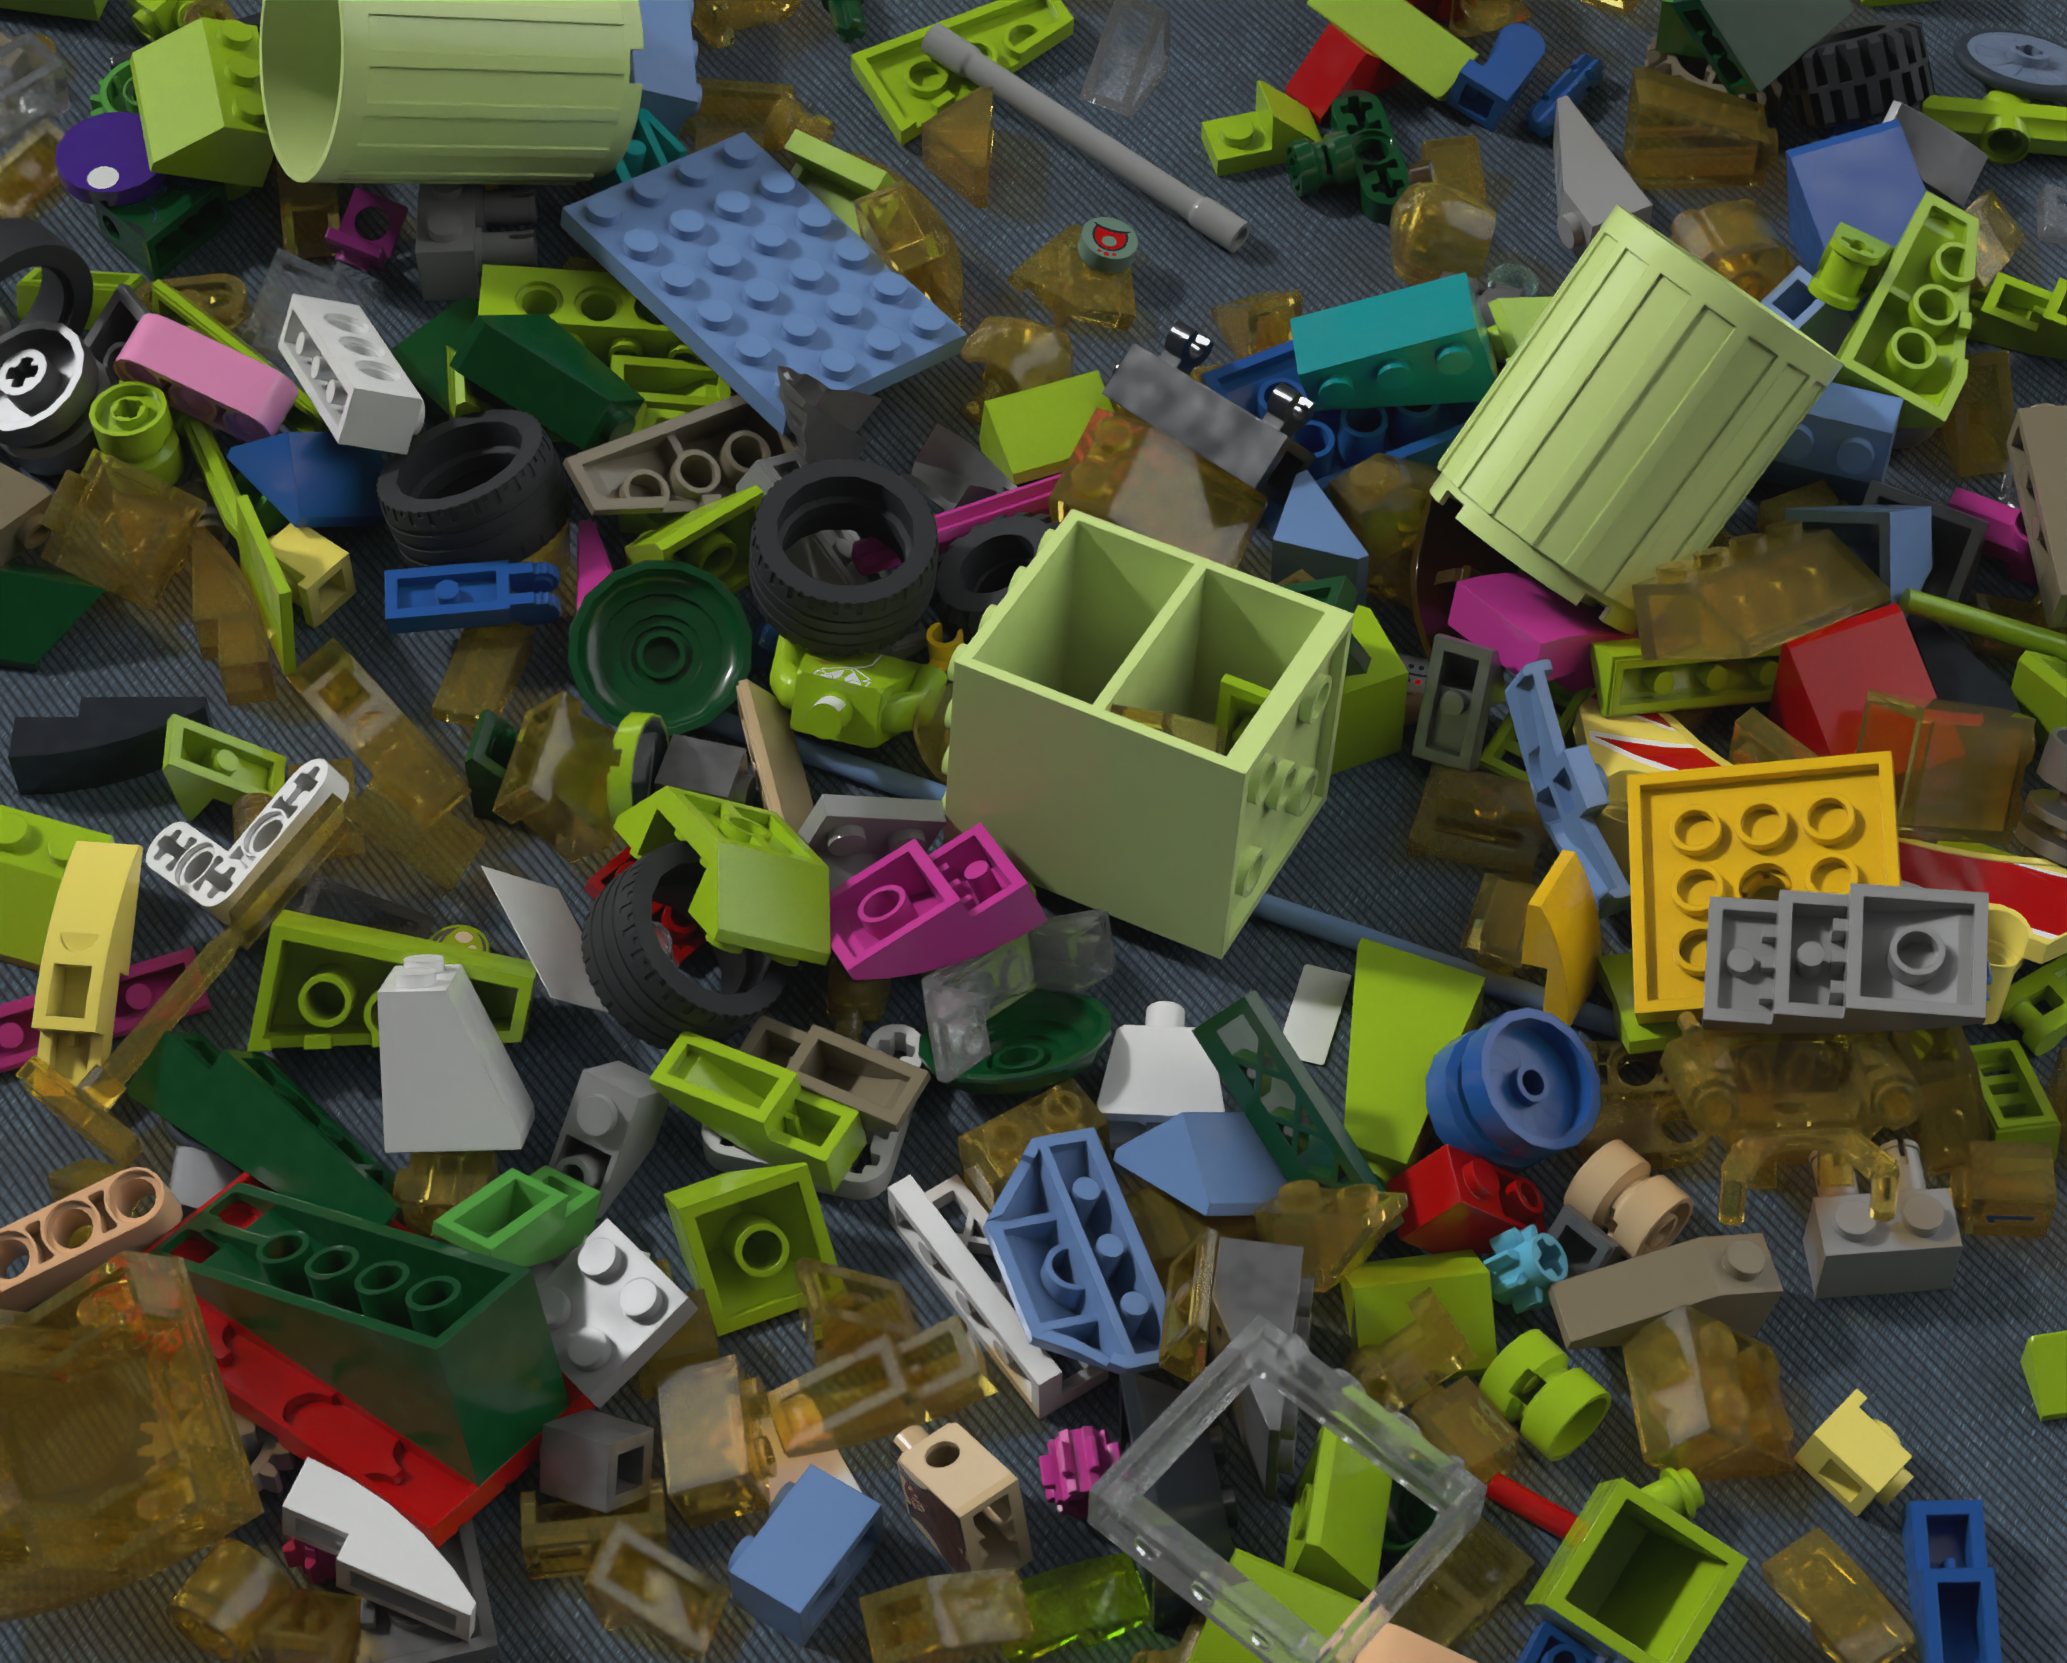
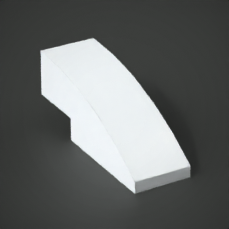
M307 1457L282 1506L283 1534L337 1556V1587L465 1641H469L475 1628L476 1602L453 1567L425 1535L389 1503L350 1477Z

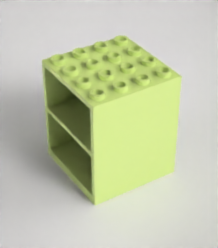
M1071 509L1056 530L1050 528L1045 532L1039 543L1036 556L1028 567L1020 566L1015 571L1007 594L998 606L991 604L986 609L981 618L978 632L969 644L961 643L951 657L947 678L953 681V693L944 719L945 727L950 729V741L941 767L942 773L947 775V788L942 798L946 817L943 845L981 822L1027 882L1222 960L1327 799L1354 614L1089 514ZM1226 673L1271 690L1227 757L1212 751L1220 681Z

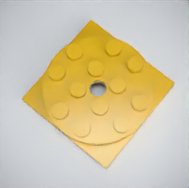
M1891 751L1627 775L1634 1013L1638 1024L1702 1019L1710 896L1751 899L1756 891L1767 886H1775L1782 890L1848 894L1851 883L1903 887L1900 872L1894 762Z

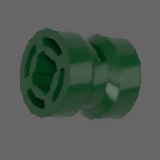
M1345 131L1325 134L1321 141L1313 143L1306 138L1287 142L1285 147L1286 167L1291 187L1297 197L1316 194L1320 187L1330 185L1334 189H1342L1355 185L1357 175L1355 156L1351 141Z

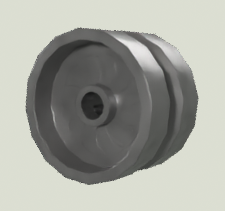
M42 320L19 325L0 336V446L28 473L43 476L72 472L93 460L101 452L89 418L90 407L100 393L111 386L119 384L109 370L94 358L92 351L81 338L64 324Z

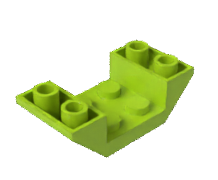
M666 785L617 817L613 828L631 847L630 854L637 860L664 845L687 841L701 856L699 862L706 870L688 912L707 933L705 938L710 944L734 954L742 953L744 948L761 951L770 959L788 966H797L799 960L826 966L831 955L829 867L776 812Z

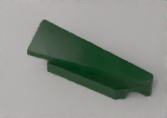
M166 1030L128 1086L127 1091L130 1097L279 1194L386 1226L392 1224L403 1208L402 1203L390 1195L396 1185L394 1174L260 1052L224 1049L221 1052L204 1034Z

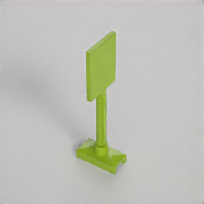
M169 406L175 430L181 436L186 437L223 523L238 543L241 578L284 675L296 673L292 593L248 494L240 495L211 431V425Z

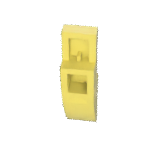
M76 841L52 912L35 996L31 1028L40 1030L33 1097L47 1100L105 1104L120 976H129L143 847L140 845Z

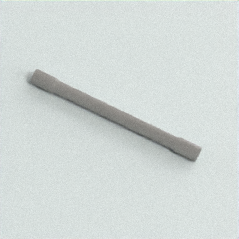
M935 24L924 36L921 44V51L958 76L973 81L1186 219L1194 229L1228 251L1236 252L1246 241L1251 230V224L1212 198L1204 197L984 56L976 46L942 24Z

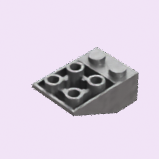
M1220 1237L1211 1300L1209 1370L1265 1499L1276 1500L1279 1473L1293 1475L1297 1442L1296 1430L1303 1395L1304 1366L1311 1330V1309L1315 1276L1302 1274L1304 1247Z

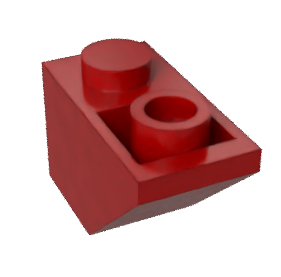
M1449 1144L1442 1146L1387 1182L1390 1199L1405 1221L1397 1227L1400 1240L1432 1254L1470 1249L1475 1254L1494 1252L1489 1240L1513 1227L1520 1231L1530 1225H1535L1538 1234L1547 1233L1542 1216L1543 1200L1534 1182Z

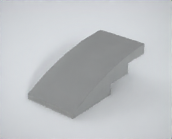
M1851 883L1848 894L1780 890L1778 901L1710 896L1702 1030L1773 1034H1848L1912 1031L1984 1024L1986 1019L1989 893Z

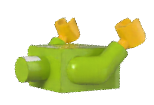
M942 623L932 624L926 633L930 659L928 664H920L877 653H865L860 656L858 654L852 656L824 655L821 652L815 653L810 649H803L800 645H794L789 639H784L779 635L770 673V686L781 705L786 709L792 710L790 728L793 730L811 734L820 739H832L865 748H876L901 732L918 730L928 722L948 682L945 671H948L951 657L956 648L961 643H965L963 629H959L953 641L943 643Z

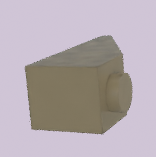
M1763 1233L1691 1239L1552 1283L1547 1293L1566 1350L1756 1336L1784 1290Z

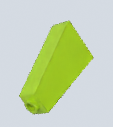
M1361 937L1356 953L1343 1126L1385 1192L1389 1195L1387 1182L1420 1161L1434 1128L1426 1106V1077L1434 1056L1452 1040L1476 1029L1482 1014L1486 977Z

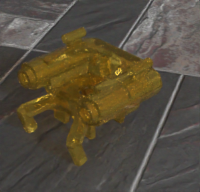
M1683 1012L1678 1016L1677 1025L1683 1036L1667 1043L1659 1063L1693 1129L1712 1136H1718L1727 1152V1157L1722 1163L1720 1171L1718 1218L1721 1224L1726 1226L1741 1225L1744 1222L1746 1190L1777 1189V1165L1810 1164L1809 1155L1814 1150L1818 1151L1817 1184L1819 1187H1854L1855 1167L1867 1179H1872L1869 1202L1871 1218L1879 1222H1888L1895 1218L1900 1177L1898 1161L1870 1139L1883 1127L1896 1131L1915 1123L1924 1106L1925 1098L1918 1081L1885 1038L1890 1032L1773 1034L1704 1030L1692 1012Z

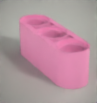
M148 313L141 317L113 364L114 372L123 382L143 381L154 384L164 392L169 406L247 443L274 436L299 395L298 388L294 382L280 371L158 314Z

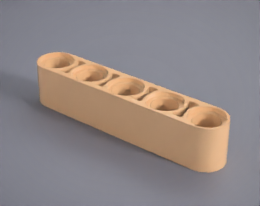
M132 1167L115 1173L1 1228L0 1321L139 1255L181 1222L183 1212L180 1201L156 1173L147 1168ZM146 1196H156L155 1205L150 1212L142 1217L131 1218L132 1208L137 1201ZM93 1225L92 1235L86 1243L80 1247L68 1248L69 1240L76 1230L83 1226ZM29 1255V1263L24 1272L17 1277L6 1279L7 1268L11 1262L18 1257Z

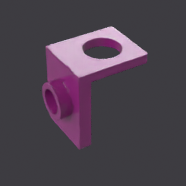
M355 188L339 229L328 227L324 237L330 251L336 254L334 260L343 266L363 273H367L369 267L385 272L408 215V207ZM370 208L381 210L389 219L387 233L375 241L363 239L355 229L358 215Z

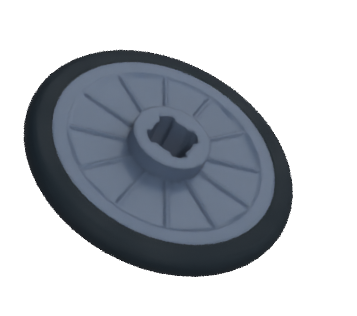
M1982 29L1964 34L1954 44L1953 55L1958 65L1970 76L1988 86L2032 99L2067 100V46L2060 42L2022 31Z

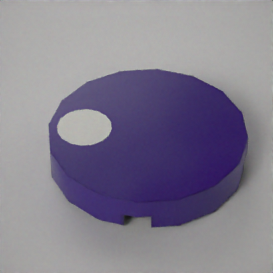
M107 112L84 119L68 130L57 145L55 163L59 178L65 190L84 203L94 205L93 199L99 201L107 200L109 207L125 206L147 198L161 188L168 178V174L150 172L139 114Z

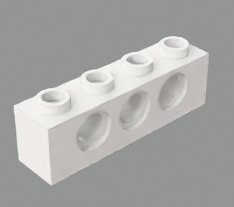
M293 294L278 349L337 443L407 455L413 434L417 435L422 429L425 418V404L362 308L355 304Z

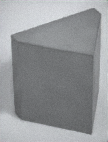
M1570 1204L1563 1206L1547 1234L1553 1236L1560 1243L1566 1254L1568 1273L1565 1279L1622 1262L1621 1245Z

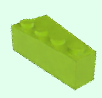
M283 909L271 924L247 1051H271L273 1048L304 1047V1050L331 1049L333 1046L372 1045V1047H380L377 992L394 966H403V959L405 957L423 954L443 956L444 965L462 964L501 1042H521L529 1026L539 975L533 963L529 960Z

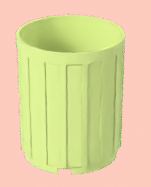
M263 0L259 38L260 83L266 125L277 160L284 172L292 180L302 183L576 185V182L590 181L593 177L605 176L612 172L623 159L632 139L640 108L643 85L629 83L630 50H644L639 1Z
M1616 204L1601 225L1598 233L1438 462L1437 468L1442 473L1429 492L1441 505H1444L1449 497L1462 504L1463 507L1455 518L1522 570L1576 606L1579 602L1591 607H1595L1599 603L1605 608L1599 616L1602 622L1621 632L1632 635L1645 617L1655 620L1808 412L1830 385L1844 363L1714 269Z

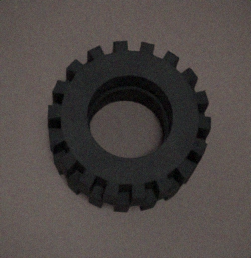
M1908 19L1879 21L1829 32L1784 71L1794 123L1809 128L1841 126L1886 116L1893 100L1914 107L1925 101L1935 92L1922 23Z
M1017 512L1013 517H1007L1006 514L997 516L987 524L982 525L980 523L969 529L970 533L963 538L958 537L949 545L950 550L948 553L939 556L935 587L929 603L951 641L956 638L959 629H963L964 642L967 645L978 632L981 618L986 609L991 604L998 606L1007 594L1015 571L1020 566L1028 567L1036 556L1039 543L1045 532L1050 528L1056 530L1060 525L1059 521L1053 522L1049 515L1042 513L1032 517L1030 512Z

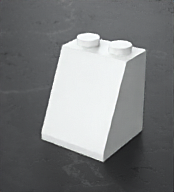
M434 954L405 957L403 959V966H394L377 992L385 1153L522 1149L535 1119L534 1104L462 964L444 965V957Z

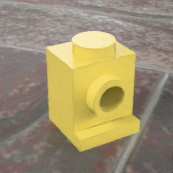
M290 523L277 535L268 538L290 587L292 603L294 602L303 608L306 624L316 629L357 592L349 553L309 527H295Z
M1858 1389L1812 1434L1793 1458L1856 1517L1874 1499L1886 1508L1914 1477L1904 1468L1906 1463L1912 1458V1455L1901 1446L1898 1436L1888 1425L1880 1420L1871 1419L1860 1409L1867 1397Z

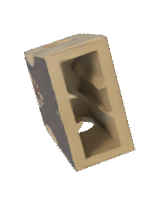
M947 1423L931 1435L923 1427L913 1425L907 1427L895 1437L890 1446V1455L898 1465L909 1515L976 1598L1033 1560L1018 1478L958 1423Z

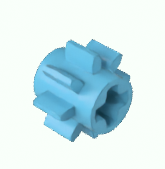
M1530 1225L1520 1231L1513 1227L1491 1238L1489 1241L1496 1255L1483 1262L1490 1271L1492 1297L1503 1305L1512 1304L1517 1314L1530 1308L1537 1311L1550 1305L1551 1302L1547 1290L1552 1283L1567 1278L1568 1273L1567 1257L1560 1243L1547 1233L1538 1234L1535 1225Z

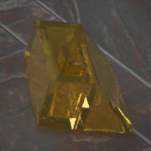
M1686 1304L1621 1339L1644 1463L1660 1470L1672 1467L1677 1471L1685 1467L1694 1474L1698 1481L1783 1475L1797 1469L1796 1461L1793 1459L1795 1456L1791 1442L1794 1436L1793 1425L1785 1412L1778 1380L1781 1375V1368L1771 1346Z

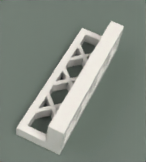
M957 1174L925 1193L911 1175L887 1187L890 1224L1039 1420L1108 1380V1370L1078 1361L1083 1370L1062 1381V1371L1047 1351L1029 1344L1017 1312L1008 1302L1012 1300L1003 1277L1000 1283L993 1282L971 1254L977 1253L994 1256L983 1230L989 1214ZM954 1201L967 1217L963 1234L955 1233L938 1209ZM974 1229L978 1231L981 1237L973 1236Z

